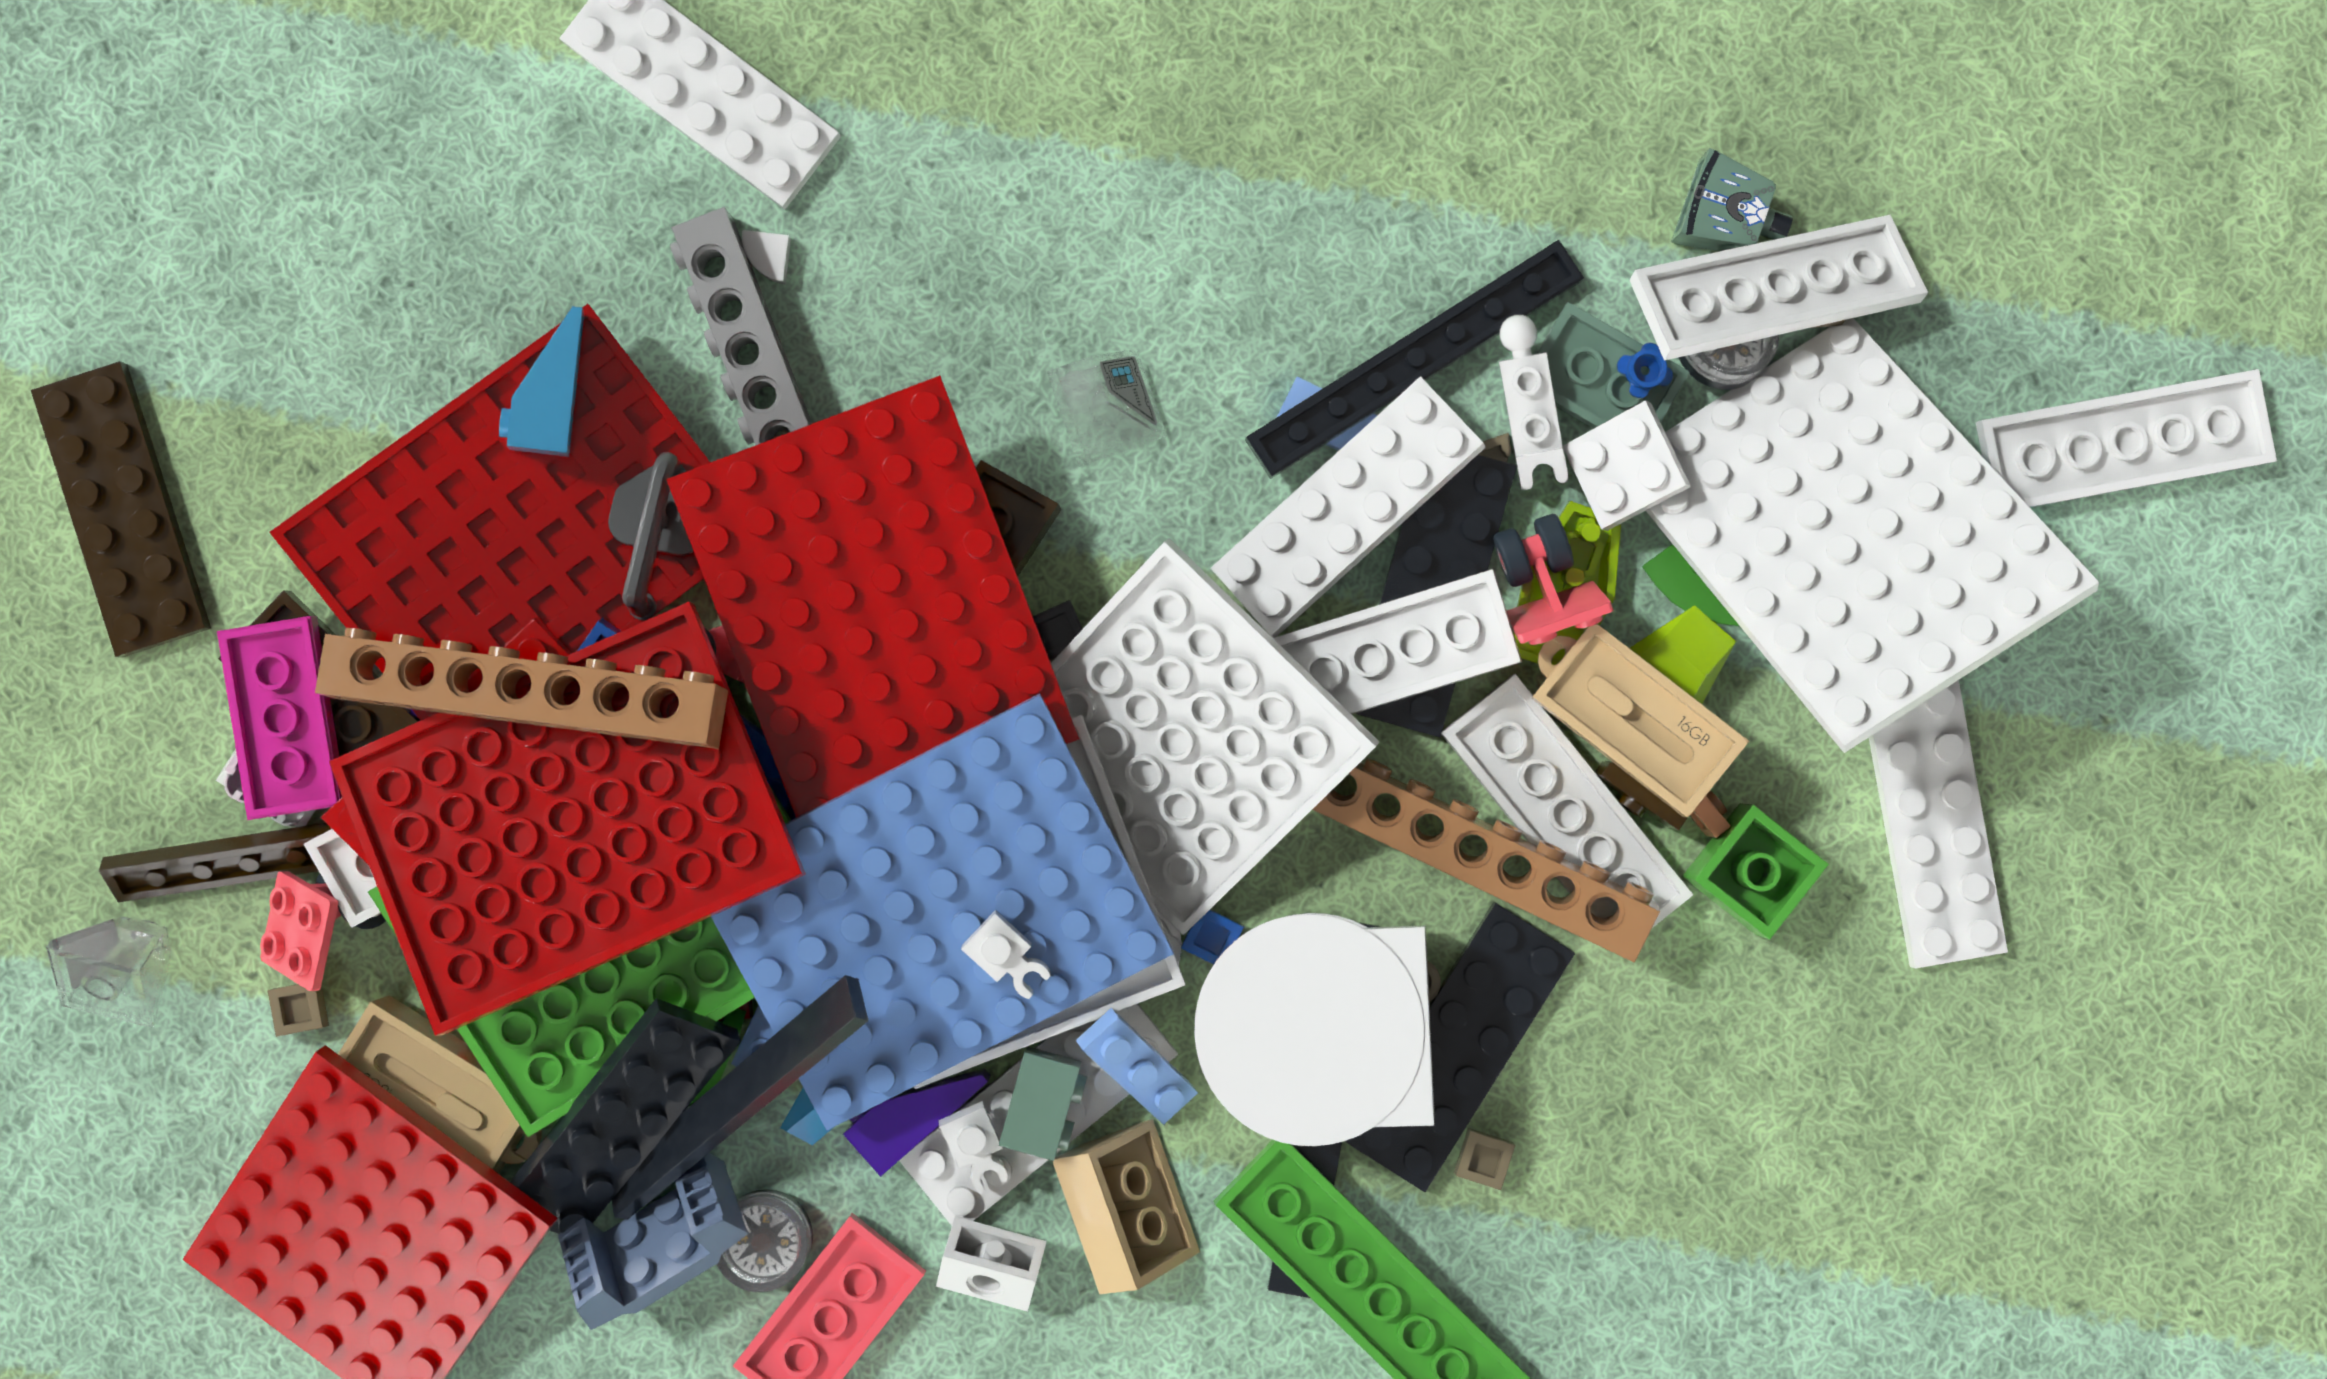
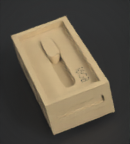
M1598 624L1588 627L1578 640L1568 636H1557L1546 642L1539 652L1538 666L1546 680L1533 695L1532 699L1682 817L1688 818L1749 743V740ZM1565 649L1563 659L1558 664L1552 665L1551 660L1559 650Z
M390 995L369 1003L338 1055L498 1174L505 1163L519 1164L526 1161L540 1145L542 1131L539 1130L530 1137L526 1136L466 1042L451 1033L435 1036L427 1018ZM524 1134L525 1140L522 1146L517 1149L516 1146Z

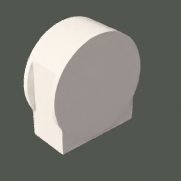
M1324 913L1295 914L1271 920L1251 929L1235 940L1218 958L1206 977L1197 1002L1194 1031L1196 1050L1200 1066L1211 1090L1230 1114L1242 1124L1267 1138L1298 1146H1321L1343 1142L1357 1137L1373 1127L1434 1126L1426 925L1366 927L1356 921L1337 915Z

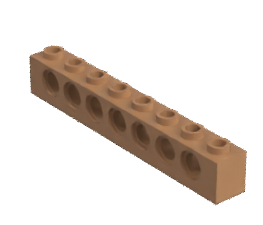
M346 628L344 636L325 634L315 693L330 698L719 749L728 690L713 684L714 676L710 674L684 671L683 680L666 678L665 669L644 665H635L634 673L616 671L617 663L598 659H586L585 667L567 665L568 657L550 653H538L537 661L519 659L520 651L495 646H490L488 655L471 653L472 645L449 640H442L440 648L424 647L423 638L402 634H393L392 642L376 640L377 633L355 628ZM384 657L386 661L385 671L379 678L374 679L372 673L373 666L379 658ZM432 663L434 666V676L428 684L422 686L420 673L427 664ZM481 669L483 674L482 683L477 690L470 692L468 689L469 676L475 670ZM529 675L532 683L531 689L526 696L518 699L515 691L516 684L520 678ZM578 681L580 695L574 703L566 705L563 696L564 690L571 682ZM627 687L629 691L628 704L622 710L615 712L612 707V697L618 689ZM676 693L679 700L677 711L672 716L663 718L660 712L662 700L667 695Z
M1367 758L1365 764L1360 762L1349 773L1356 780V792L1344 796L1332 789L1312 809L1634 963L1660 913L1657 902L1652 900L1654 894L1648 889L1629 881L1625 887L1608 880L1610 873L1600 866L1588 861H1584L1582 866L1576 865L1564 859L1566 852L1561 848L1543 840H1540L1538 846L1521 839L1520 837L1523 832L1515 826L1501 820H1496L1494 825L1477 818L1479 811L1474 807L1456 799H1453L1451 805L1433 797L1436 791L1430 786L1414 779H1410L1408 784L1392 778L1390 777L1392 769L1372 759ZM1383 793L1392 794L1399 800L1401 809L1391 816L1382 815L1376 810L1374 799ZM1425 814H1434L1442 820L1444 829L1438 835L1427 836L1418 829L1417 820ZM1471 834L1481 836L1487 843L1486 851L1479 856L1465 854L1460 847V842L1464 837ZM1513 855H1520L1530 862L1531 867L1525 875L1514 877L1509 875L1503 868L1506 859ZM1565 876L1572 880L1574 888L1565 897H1555L1548 892L1547 884L1554 877ZM1600 897H1610L1617 902L1618 907L1612 916L1600 918L1591 912V905Z

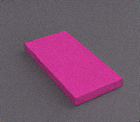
M317 616L300 617L217 631L247 820L332 807L342 798L329 761L339 757L330 697L315 693L322 655Z

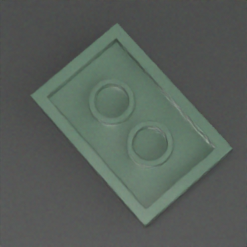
M1570 302L1564 305L1537 354L1547 353L1556 407L1593 429L1645 400L1652 404L1661 423L1690 372L1673 361L1666 360L1667 367L1673 372L1672 381L1667 386L1658 385L1650 389L1648 395L1644 398L1638 399L1633 397L1629 393L1630 384L1627 378L1617 370V362L1623 355L1632 356L1641 351L1643 344ZM1643 366L1641 367V373L1647 375L1649 369Z

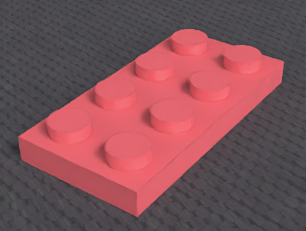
M851 1213L736 1360L733 1367L748 1379H843L918 1284L926 1270L858 1216Z

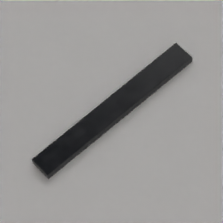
M1557 240L1245 438V441L1268 477L1272 479L1392 403L1420 376L1425 381L1499 335L1500 328L1507 318L1514 315L1529 316L1581 283L1584 277L1560 240Z
M847 975L843 976L682 1112L651 1153L612 1199L614 1217L627 1220L867 1023L869 1020L859 979Z

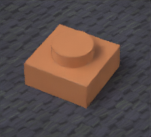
M1712 791L1707 793L1690 814L1692 820L1708 837L1717 838L1731 827L1723 817L1727 812L1726 807Z

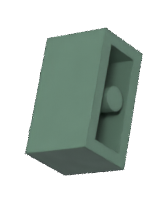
M1026 1047L998 1146L1052 1161L1055 1160L1058 1148L1068 1149L1075 1122L1066 1120L1070 1102L1080 1104L1088 1077L1078 1074L1082 1061L1033 1047Z

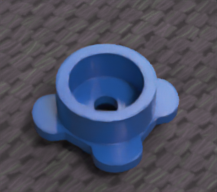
M1654 343L1644 344L1641 351L1632 356L1623 355L1617 362L1618 372L1625 375L1630 384L1629 393L1638 399L1646 397L1649 390L1658 385L1667 386L1673 378L1672 370L1667 367L1666 360L1664 361L1663 356L1660 354L1658 345ZM1646 366L1649 369V373L1643 375L1641 367Z

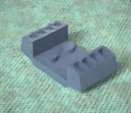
M708 1153L675 1180L676 1189L641 1209L628 1220H623L605 1232H602L588 1219L582 1218L565 1232L558 1234L576 1309L590 1330L623 1314H634L719 1263L723 1252L748 1235L736 1195L732 1188V1182L723 1160Z

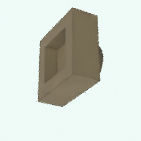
M299 984L267 990L276 1037L329 1026L322 985L319 991H308Z
M1468 1128L1454 1174L1458 1177L1501 1190L1515 1144L1511 1141Z

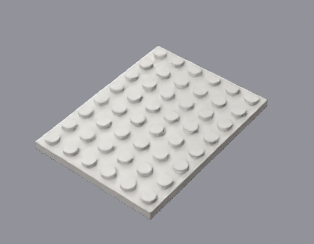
M1854 318L1847 319L1843 325L1830 326L1761 372H1758V376L1749 384L1730 390L1665 432L1691 487L1646 510V512L1844 753L2098 590L2099 581Z

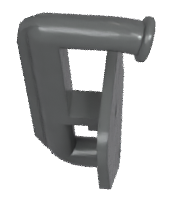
M671 452L661 453L656 458L652 467L616 489L608 519L609 529L614 538L624 545L634 547L622 599L630 614L638 620L651 618L657 609L654 597L648 594L657 552L676 556H685L694 552L666 480L686 472L678 457Z

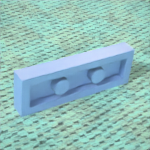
M1112 1008L1076 1040L1081 1049L1163 1125L1198 1094L1193 1085Z

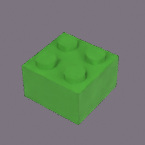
M1739 803L1726 820L1731 827L1717 838L1712 837L1682 877L1752 933L1770 940L1829 864L1755 805Z

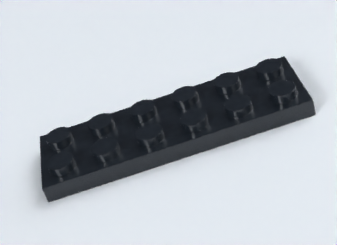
M1477 455L1401 524L1379 605L1488 571L1495 546L1493 538L1499 532L1517 465ZM1456 683L1354 714L1441 737Z
M1493 902L1441 984L1438 994L1429 1003L1434 1126L1373 1127L1345 1142L1421 1191L1426 1192L1575 953Z
M656 998L575 1099L568 1113L559 1119L510 1181L511 1184L558 1218L549 1231L560 1234L582 1218L588 1219L592 1223L597 1219L655 1148L679 1115L686 1110L740 1044L741 1040L738 1029Z

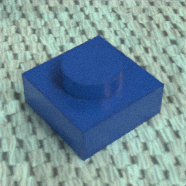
M1210 909L1188 931L1181 949L1214 965L1222 953L1239 938L1244 926Z

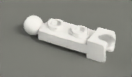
M1514 315L1507 318L1500 328V340L1507 350L1512 351L1513 359L1499 361L1520 486L1522 490L1532 488V472L1539 464L1550 465L1553 468L1556 480L1559 483L1568 482V472L1564 449L1562 448L1547 353L1532 355L1531 347L1537 339L1536 325L1527 316Z

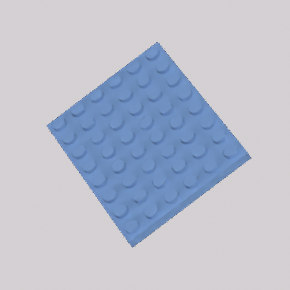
M1041 694L785 823L806 875L711 916L774 1034L843 976L847 975L859 979L869 1021L799 1078L826 1130L869 1110L1174 954ZM995 910L1031 942V948L1024 956L1040 959L1050 969V977L1047 981L1034 971L1024 975V982L1033 990V995L1030 999L1018 994L1013 984V977L1008 972L996 982L961 950L965 941Z

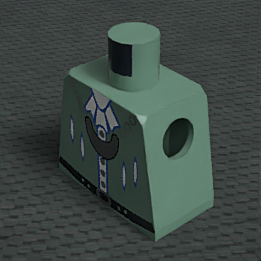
M1709 148L1698 161L1671 242L1677 245L1714 251L1734 249L1757 244L1760 235L1772 240L1787 237L1792 225L1793 216L1769 208L1776 189V184L1773 181L1726 155Z

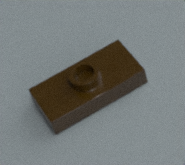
M1602 761L1596 769L1595 773L1601 781L1622 795L1618 801L1621 806L1639 818L1648 813L1667 828L1678 831L1687 820L1686 817L1678 814L1612 761Z

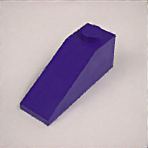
M984 1068L936 1081L917 1089L914 1087L849 1119L852 1124L843 1135L881 1177L938 1127L939 1120L950 1116L989 1081L991 1075Z

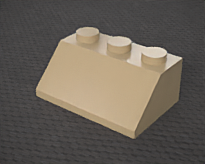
M1153 1119L1083 1143L1052 1161L1099 1294L1138 1290L1200 1253Z

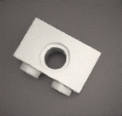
M955 1216L943 1254L936 1287L1028 1312L1047 1241Z

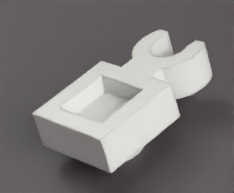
M996 910L961 947V950L996 982L1008 972L1013 977L1015 990L1024 998L1030 999L1033 995V990L1023 980L1026 973L1031 971L1037 972L1046 981L1050 977V969L1042 960L1024 956L1031 948V942Z
M983 1101L939 1120V1127L958 1168L972 1163L970 1171L972 1185L979 1194L985 1192L981 1179L985 1171L993 1170L997 1172L1002 1183L1008 1181L1004 1162L999 1157L991 1155L1003 1148L998 1146L1000 1139Z

